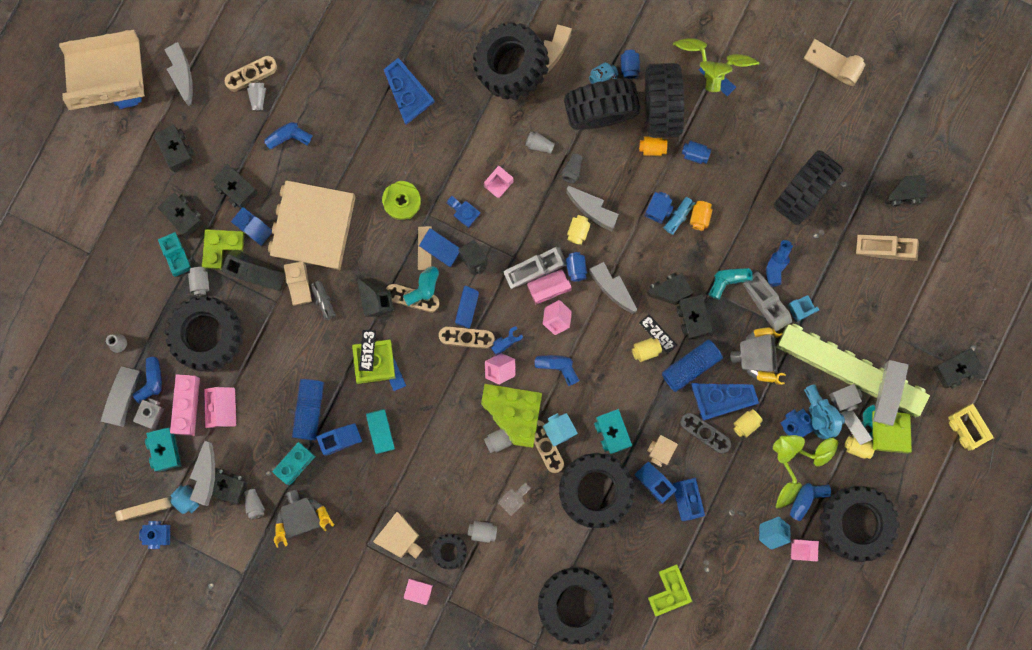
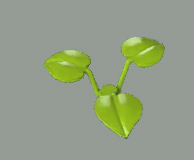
M687 38L673 43V45L683 50H699L702 53L703 62H700V67L705 71V90L709 92L720 91L721 81L724 80L725 74L732 71L730 65L746 67L759 65L760 63L742 54L727 56V64L707 61L704 49L707 47V44L705 42Z
M797 435L780 436L774 443L773 450L778 453V461L784 463L792 478V483H787L783 487L775 508L780 509L793 503L802 488V484L797 483V479L787 462L793 459L796 453L799 452L814 459L815 466H822L834 456L838 447V439L829 438L824 440L817 447L815 454H810L801 450L805 443L803 437Z

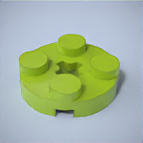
M398 181L385 189L382 203L389 216L397 220L411 219L418 212L421 198L413 184L406 181ZM405 196L404 199L407 202L399 205L396 199Z

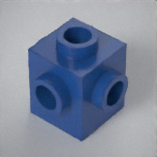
M804 408L798 412L795 409L785 415L787 419L780 422L785 433L788 435L804 437L814 430L811 418Z
M149 521L148 525H142V529L139 531V540L142 541V545H148V549H160V545H170V525H161V521Z

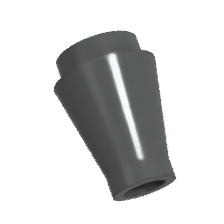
M572 154L570 160L561 171V178L564 181L576 183V180H579L583 159L581 155Z

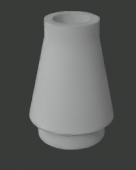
M249 83L247 91L252 111H262L266 92L264 83Z
M530 131L525 146H528L531 150L551 154L555 143L549 141L538 132Z
M113 334L106 338L109 349L115 353L122 352L127 346V340L122 334Z
M250 489L245 491V509L249 519L252 520L264 516L263 511L265 508L256 490Z

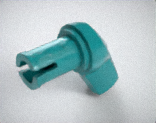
M436 267L426 268L420 274L418 289L403 295L408 306L422 299L429 300L434 295L436 281L439 276V271Z
M737 268L718 271L714 275L715 282L708 295L720 300L726 285L752 281L753 274L751 269Z

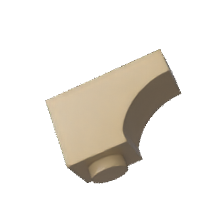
M302 261L284 265L293 306L312 303L305 263Z

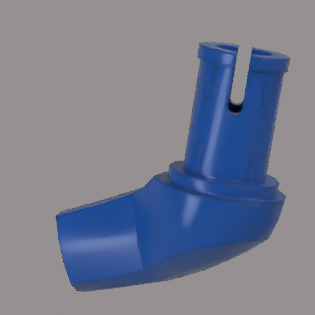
M291 122L275 130L264 141L269 149H274L290 138H294L308 146L313 135L298 128V123Z
M783 240L778 251L772 254L768 262L766 275L768 284L771 287L782 284L781 272L790 262L789 253L793 248L790 241Z
M544 355L535 358V368L561 371L568 386L580 381L572 367L573 361L571 358L558 355Z
M156 357L146 358V385L132 394L138 404H141L142 400H146L153 394L158 395L161 392V369L159 360Z
M810 483L803 485L791 508L790 516L795 520L801 521L814 498L831 496L830 485L813 486Z

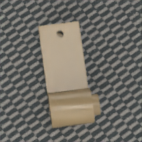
M816 39L813 40L803 58L850 86H855L865 67L862 57L854 55L846 58Z

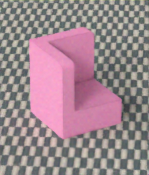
M498 166L486 179L484 187L494 196L500 198L513 183V177Z
M558 300L545 308L543 325L554 335H557L570 328L572 312Z
M500 353L485 361L486 379L501 384L515 376L514 358Z
M792 540L791 559L818 561L819 541Z
M409 579L404 599L427 605L433 585Z

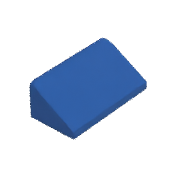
M429 228L419 245L423 250L449 267L453 265L459 256V247L431 228Z
M468 286L463 288L455 320L457 326L465 328L471 327L479 295L477 290Z
M696 478L673 483V486L677 489L674 493L681 521L705 516Z

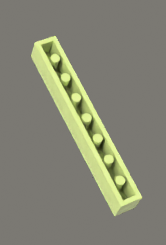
M788 324L785 327L776 348L850 385L855 384V387H859L860 390L875 398L878 397L879 386L884 373L883 368L877 369L872 366V362L865 359L861 361L855 358L854 353L847 350L843 352L837 349L838 346L832 342L827 341L825 343L821 341L820 336L810 332L807 334L803 332V328L796 324H792V326ZM905 380L898 409L915 418L919 417L930 395L925 393L926 390L916 385L913 387Z

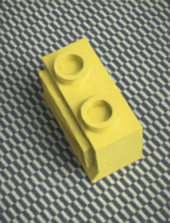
M974 404L967 405L948 417L950 427L953 431H957L960 436L959 441L965 449L967 448L968 451L994 438ZM966 413L982 437L977 442L973 440L960 418Z

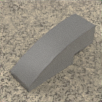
M177 42L164 49L173 66L167 68V71L182 98L190 106L193 97L191 71L183 49Z
M571 186L567 187V195L585 216L599 226L611 232L613 231L619 214L602 208L603 199Z
M555 247L503 272L510 288L513 289L567 266L561 249Z
M604 262L590 269L589 272L596 284L614 303L631 314L637 312V308L620 276L612 279Z
M759 272L753 274L752 281L742 282L761 313L775 331L792 322L790 312L781 303L777 293Z
M892 360L885 363L883 378L878 391L873 418L874 422L893 426L909 364Z
M125 367L120 368L109 393L101 422L124 427L128 408L131 409L133 401L132 394L135 393L141 371Z
M204 441L190 479L197 481L190 500L206 506L209 505L215 482V456L212 443Z

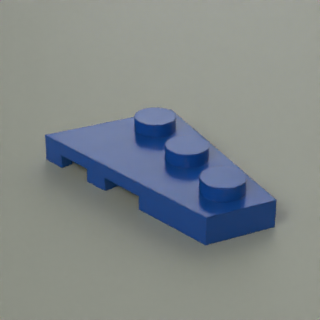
M399 58L384 69L405 125L435 102Z
M691 383L703 421L759 404L753 385Z

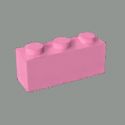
M176 375L171 434L195 436L200 378L197 376Z

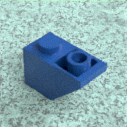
M355 423L316 437L324 456L362 442Z
M647 462L634 474L660 504L677 490L650 462Z

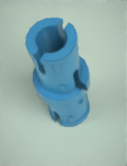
M685 197L677 210L672 212L673 215L663 227L664 230L673 235L679 225L685 222L686 216L695 205V202Z

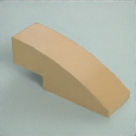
M557 24L552 42L544 41V46L548 50L547 56L549 57V65H546L548 72L555 66L567 47L572 28Z
M858 235L856 254L917 261L919 241L918 239L898 238L897 236Z

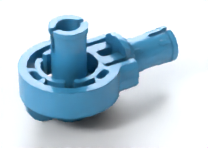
M816 385L806 387L804 391L811 403L809 412L814 433L821 439L836 437L841 431L842 424L845 422L843 414L830 405L827 399L822 400Z

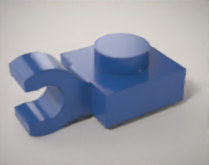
M453 196L447 201V204L456 211L454 217L467 228L480 215V212L467 201L461 204Z
M516 326L510 329L508 337L505 339L500 337L492 343L494 346L491 349L495 356L502 353L515 342L523 339L522 335L519 337L513 336V332L517 330Z

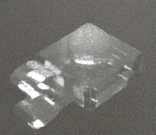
M526 483L516 492L511 488L497 503L512 516L525 503L522 497L531 488Z

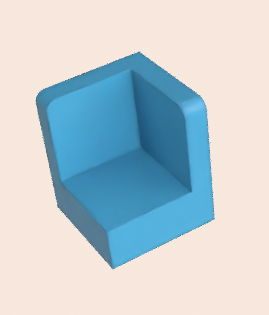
M809 296L799 300L796 299L787 305L795 322L819 311L818 307H814Z
M780 517L761 523L759 526V541L769 549H775L790 543V525Z

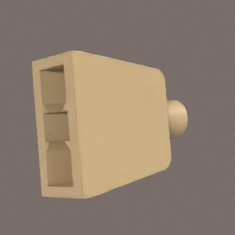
M396 512L373 541L375 544L401 558L408 552L416 559L423 550L415 543L419 537L418 533L399 512Z

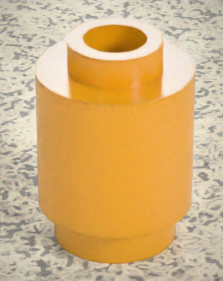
M644 136V140H640L639 151L643 152L644 156H662V154L667 153V139Z
M704 201L696 202L690 219L693 229L703 231L704 228L709 227L712 204Z

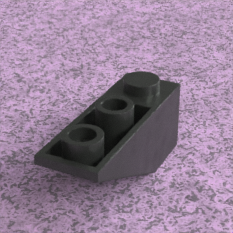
M236 249L228 253L221 270L237 279L280 291L286 277L285 272Z

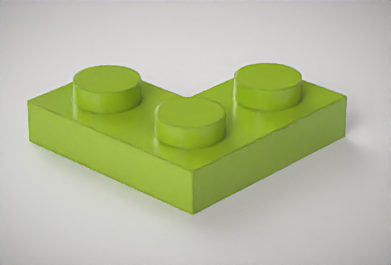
M205 229L202 267H205V269H222L224 251L236 249L243 252L245 233L242 231Z
M677 564L659 571L665 591L648 597L655 617L692 602Z

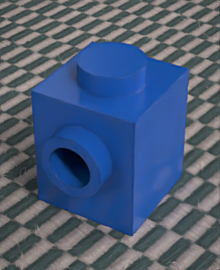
M655 192L644 216L662 224L665 216L669 217L673 209L670 196L663 192Z

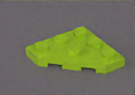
M484 384L481 405L485 410L489 411L493 416V420L501 430L506 432L514 445L533 448L542 393Z

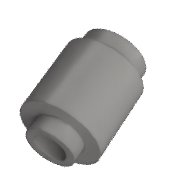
M205 267L191 268L188 274L190 293H194V296L206 295V292L209 291L208 272L205 271Z
M501 429L487 435L488 437L484 439L490 453L498 452L512 445L509 436Z
M474 521L473 524H469L468 536H471V540L490 543V541L495 542L497 526H493V523Z

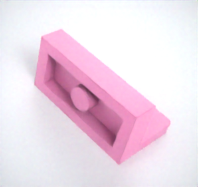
M562 269L527 284L535 305L571 291L572 288Z
M214 387L204 389L205 428L236 426L235 388Z

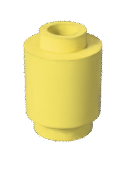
M580 215L577 218L573 217L567 233L568 241L582 245L583 241L586 240L591 225L588 222V218Z
M649 338L635 343L632 353L635 360L638 359L640 362L657 357L659 353H662V348L657 338Z
M752 409L734 422L735 427L733 429L738 436L747 438L761 426L760 423L763 420Z
M854 435L852 437L848 436L844 446L847 448L848 453L863 459H871L875 451L873 450L871 440L860 445Z

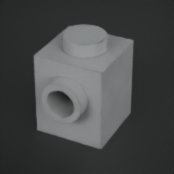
M855 384L829 394L838 412L844 409L847 412L858 408V403L862 402V393L859 387H855Z
M149 398L148 402L142 400L133 422L156 430L165 408L160 407V402Z

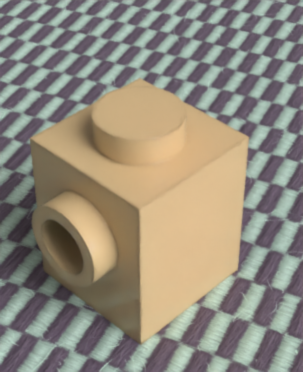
M660 435L656 442L652 441L647 450L650 452L648 457L652 458L651 462L661 467L663 464L666 466L678 444Z

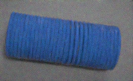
M708 339L662 372V376L670 388L677 392L686 384L696 379L697 376L704 373V371L721 361L723 357L715 344Z
M300 379L295 420L293 422L294 428L292 430L293 438L317 440L316 434L318 432L324 382Z

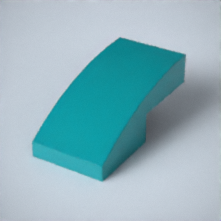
M174 232L158 239L172 275L176 277L190 271L191 265L177 233Z
M385 409L366 413L375 453L394 450L395 446Z

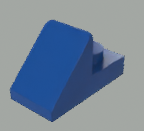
M244 207L231 221L260 246L272 234V230Z

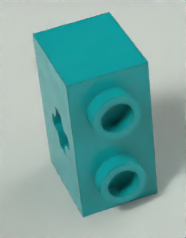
M619 409L596 417L597 422L594 423L597 433H601L604 439L601 441L604 452L608 451L609 455L632 447ZM609 428L617 431L615 438L607 435Z
M171 428L146 433L145 445L151 453L149 463L155 472L182 467L175 434L170 433ZM162 447L166 448L163 454L159 453Z
M298 442L272 472L286 485H291L316 456L302 443Z

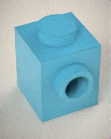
M558 413L548 418L549 422L543 426L553 447L578 434L567 413L561 416Z

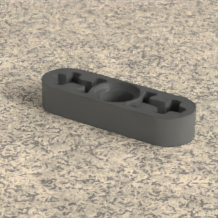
M692 413L685 414L681 418L680 425L682 429L717 453L723 454L729 451L731 447L730 439ZM690 417L693 418L692 423L695 424L696 426L698 425V423H701V424H702V425L697 429L696 433L693 432V430L696 429V428H694L693 426H691V425H690L689 427H686V426H685V425H686V421H684L685 418H686V419H689ZM702 428H708L711 431L710 438L703 439L700 436ZM717 434L718 437H716L715 439H717L718 441L725 440V446L727 447L726 449H718V443L713 441V443L710 444L709 441H711L714 438V435Z

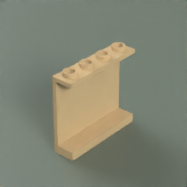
M125 30L113 34L59 43L65 58L67 93H63V101L69 110L144 96L140 42L135 30Z
M285 181V185H282L280 190L281 204H278L276 209V215H278L277 223L274 222L272 228L274 238L268 246L270 256L276 259L278 257L299 262L303 261L304 263L329 267L340 271L355 195L353 193Z

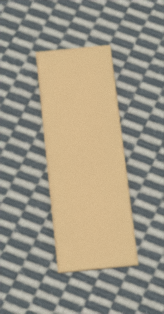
M418 227V270H425L431 267V254L423 250L419 245L429 228L432 229V227Z

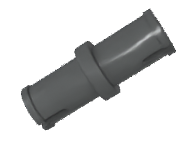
M316 281V285L312 283L310 287L316 297L315 302L320 307L324 319L330 320L332 319L331 316L333 318L336 317V313L330 303L331 298L326 294L322 281Z

